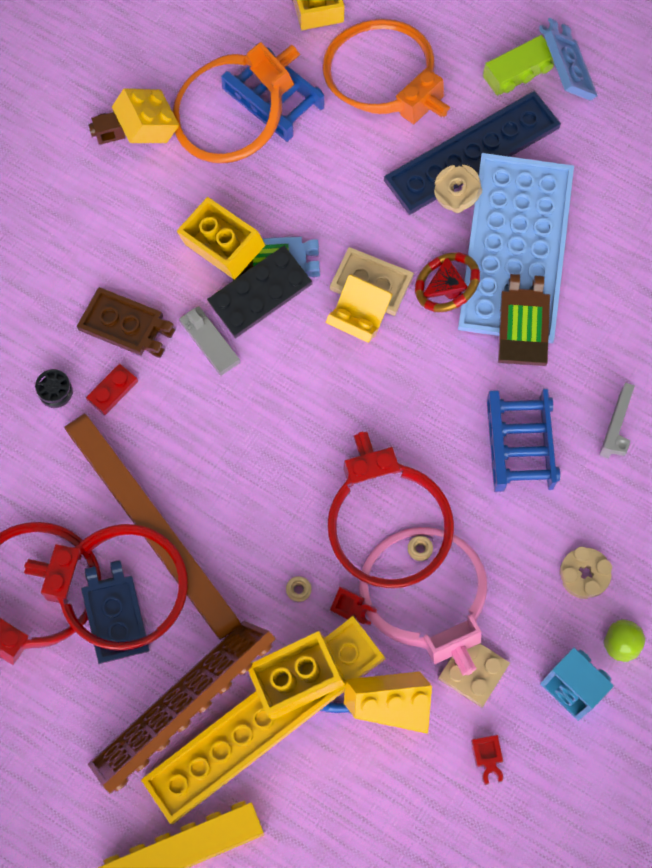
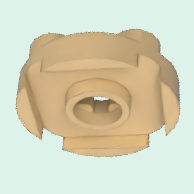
M462 165L463 167L449 166L442 170L435 180L434 193L439 204L455 213H461L464 209L471 207L482 194L481 181L477 172L467 165ZM455 184L458 186L463 184L462 190L459 192H453V186Z
M578 547L576 550L571 551L561 563L560 575L563 586L567 592L580 599L599 596L610 584L612 565L599 551L592 548ZM589 568L592 578L587 576L583 579L581 577L582 572L579 569Z

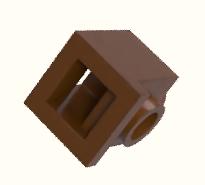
M114 111L108 114L102 113L91 118L92 123L88 124L92 137H97L99 145L125 139L124 131Z

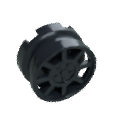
M50 369L41 373L36 380V392L41 402L47 407L59 408L70 401L73 389L64 372Z

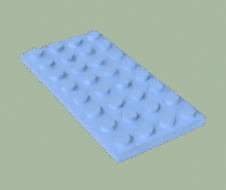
M486 153L481 154L478 176L481 181L482 194L474 204L468 255L478 264L480 282L473 296L461 306L458 330L499 336L502 291H508L510 274H519V289L532 290L534 276H544L543 294H550L548 343L554 342L574 165ZM466 265L464 282L469 286L471 270Z

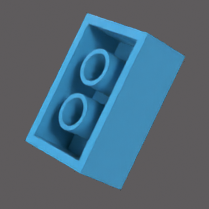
M573 648L553 668L540 685L579 721L607 695L614 685L611 683V677L604 670H597L590 663L591 658L584 651H577Z

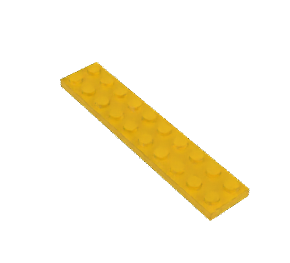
M354 616L325 637L344 682L345 679L364 677L386 659ZM345 686L274 720L267 716L258 693L255 691L147 774L141 781L168 822L173 825L345 691Z

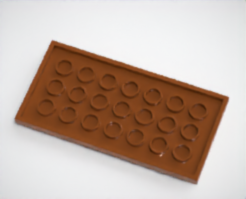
M243 621L241 626L227 635L99 753L88 766L106 791L111 794L114 790L117 792L127 784L128 777L135 770L138 772L149 763L150 760L148 758L154 752H160L165 749L171 741L169 738L177 731L179 733L184 731L191 724L190 719L197 712H204L212 704L211 699L214 696L227 691L232 685L231 681L238 674L243 675L253 665L251 662L258 655H265L272 648L271 643L276 640L272 633Z

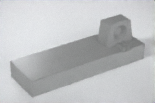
M199 306L179 318L181 325L220 376L240 364L238 356Z
M625 382L620 391L599 454L600 456L609 459L611 454L625 456L628 451L630 440L619 435L635 387L634 385Z

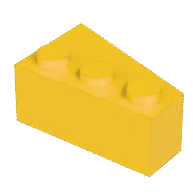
M420 671L345 679L344 704L355 719L428 734L432 685Z

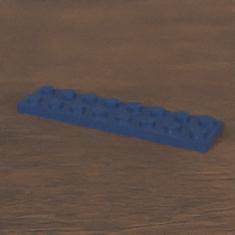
M533 91L385 175L384 182L407 213L411 215L437 200L434 193L435 180L445 168L455 165V167L467 165L479 174L482 153L511 157L560 129L561 123L539 95ZM456 184L453 186L454 189H456L457 187H459V186L456 185Z

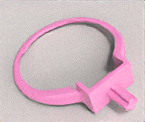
M418 527L402 530L387 537L370 553L363 565L362 572L369 575L373 563H375L380 554L395 542L419 535H437L444 538V530ZM453 534L452 542L461 547L470 557L478 578L476 598L469 609L470 615L467 616V621L430 638L428 634L419 638L420 633L396 628L385 622L377 612L367 611L366 615L380 632L392 640L405 645L426 649L434 665L453 656L461 674L464 676L472 674V671L477 669L467 649L481 643V630L476 621L485 604L487 578L484 566L476 552L464 540ZM360 580V596L365 598L362 605H372L368 583Z

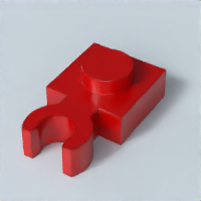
M339 587L330 611L347 620L354 616L361 624L371 625L372 622L366 619L365 614L367 611L376 613L377 609L372 605H362L365 598L346 588Z
M498 735L472 739L471 744L476 767L484 766L485 769L482 774L484 785L489 784V773L496 774L498 783L502 782L503 773L496 766L497 763L503 762Z

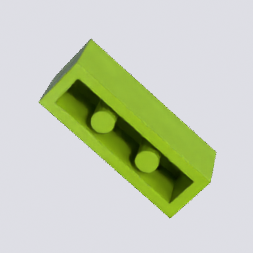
M540 35L485 63L483 77L497 96L504 92L509 93L516 86L528 83L535 76L541 73H548L553 68L554 60L545 38Z

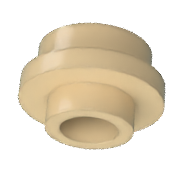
M416 536L410 540L408 553L411 558L416 561H424L432 555L433 545L427 537ZM421 545L424 547L425 551L419 553L416 551L415 548Z
M293 577L286 585V593L292 601L303 602L311 594V584L304 577ZM301 586L304 590L302 593L297 594L294 592V588Z

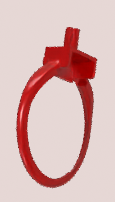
M359 432L354 435V439L360 456L344 461V471L347 480L335 495L329 510L328 536L331 547L342 566L353 576L365 583L382 588L411 586L433 574L445 560L451 548L454 534L451 507L446 496L433 480L422 472L397 462L393 447L374 452L368 432ZM391 473H402L401 478L413 481L430 492L439 504L444 518V538L436 557L420 572L401 579H383L370 576L355 567L341 549L336 528L339 509L351 492L349 487L356 483Z
M46 522L22 523L0 532V545L12 537L32 532L53 534L67 540L74 546L83 541L74 532L62 526ZM84 551L82 555L89 567L95 566L98 581H100L101 572L94 553L91 551L86 554ZM86 608L78 618L82 626L88 621ZM0 618V658L14 665L25 649L42 648L57 644L73 635L75 631L69 626L56 634L32 637L29 640L27 634Z
M121 524L100 529L86 537L75 547L55 544L50 563L28 559L24 565V574L45 578L41 594L47 601L60 603L63 614L72 629L87 642L104 649L130 650L155 641L175 623L186 601L188 577L180 553L165 536L140 525ZM121 535L146 537L163 547L176 566L179 587L175 605L165 621L157 627V630L143 638L127 642H114L99 638L82 626L75 615L72 604H69L67 600L77 561L81 560V555L84 551L88 554L98 545L111 538Z

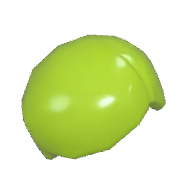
M625 619L612 623L604 640V647L608 654L615 660L629 662L637 658L645 645V635L642 628L633 621Z

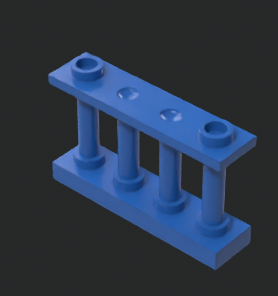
M266 47L274 55L273 51ZM248 66L238 76H233L229 71H226L221 76L222 89L264 124H267L271 102L266 103L260 98V95L267 88L262 82L254 89H249L244 85V82L254 74L250 70L251 66ZM286 66L285 69L288 71L294 85L282 94V104L296 91L306 98L287 116L281 115L275 133L288 142L293 137V122L309 107L315 105L321 111L324 109V94L318 87H313L289 66Z
M548 389L542 390L540 400L504 401V399H500L499 391H489L486 400L494 492H504L507 483H510V481L547 480L548 490H553L557 482L560 481V468L555 465L550 412H553V398L549 397ZM541 410L542 423L506 424V422H502L501 414L504 411ZM543 433L544 446L508 447V445H504L503 437L506 434ZM545 456L546 470L510 471L509 468L506 469L505 460H508V457Z

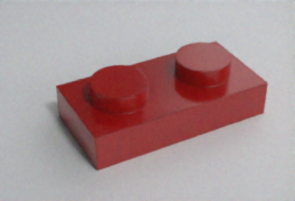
M119 363L86 399L105 416L133 388L138 379Z

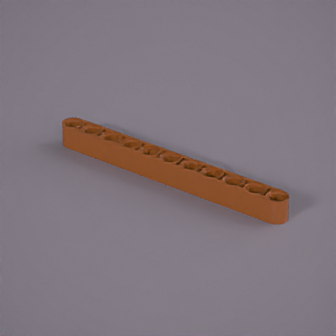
M84 413L64 426L68 435L135 525L157 531L176 547L187 571V597L219 640L241 626L237 616L89 417ZM144 537L179 584L177 569L170 555L158 543Z

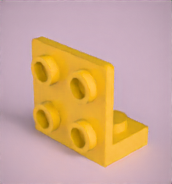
M350 274L336 308L329 313L325 323L369 343L379 330L393 294Z

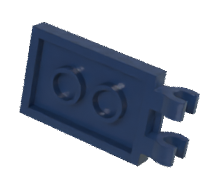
M121 561L110 562L113 578L98 581L95 566L85 568L88 586L82 587L81 591L91 633L99 638L114 642H127L145 637L146 633L132 576L124 577ZM148 644L130 650H110L94 645L98 665L150 651Z

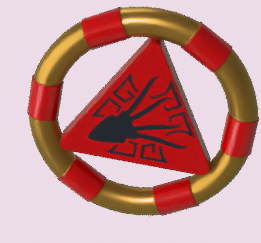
M460 252L446 253L434 258L422 269L416 280L415 295L418 302L425 309L433 312H447L459 308L473 296L479 285L480 270L478 264L472 257ZM451 261L466 264L470 268L469 286L466 285ZM440 266L437 273L431 280L430 284L424 291L425 281L432 271H434L436 268ZM445 295L448 299L453 300L439 304L427 298Z

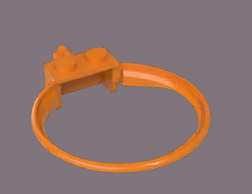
M390 19L364 21L341 32L326 50L323 59V75L326 84L339 99L355 108L375 114L400 112V115L412 124L420 120L429 110L440 117H445L447 111L450 110V106L441 101L444 97L443 78L434 73L435 63L432 47L427 38L409 24ZM374 29H391L407 34L420 45L425 55L426 68L396 95L397 100L368 104L348 98L340 92L332 79L331 64L335 53L344 42L359 33Z
M260 42L247 55H224L195 71L180 88L173 106V114L179 123L175 134L181 145L193 156L211 163L239 161L261 149L272 137L279 124L282 114V94L294 85L288 71L285 69L287 65L300 56L294 45L291 44L275 58L264 44ZM225 64L251 66L250 70L271 92L270 115L263 132L248 146L230 153H210L197 148L186 138L180 123L179 107L186 89L199 75L211 68Z

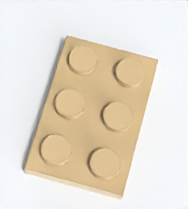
M348 247L332 280L330 290L341 294L348 276L353 274L392 292L393 296L386 313L395 316L413 279L414 273Z

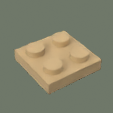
M478 644L467 649L477 668L475 671H472V674L463 676L452 656L438 679L478 706L483 707L510 662L484 645Z

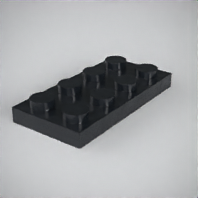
M284 245L209 297L207 301L236 339L311 286L312 281Z

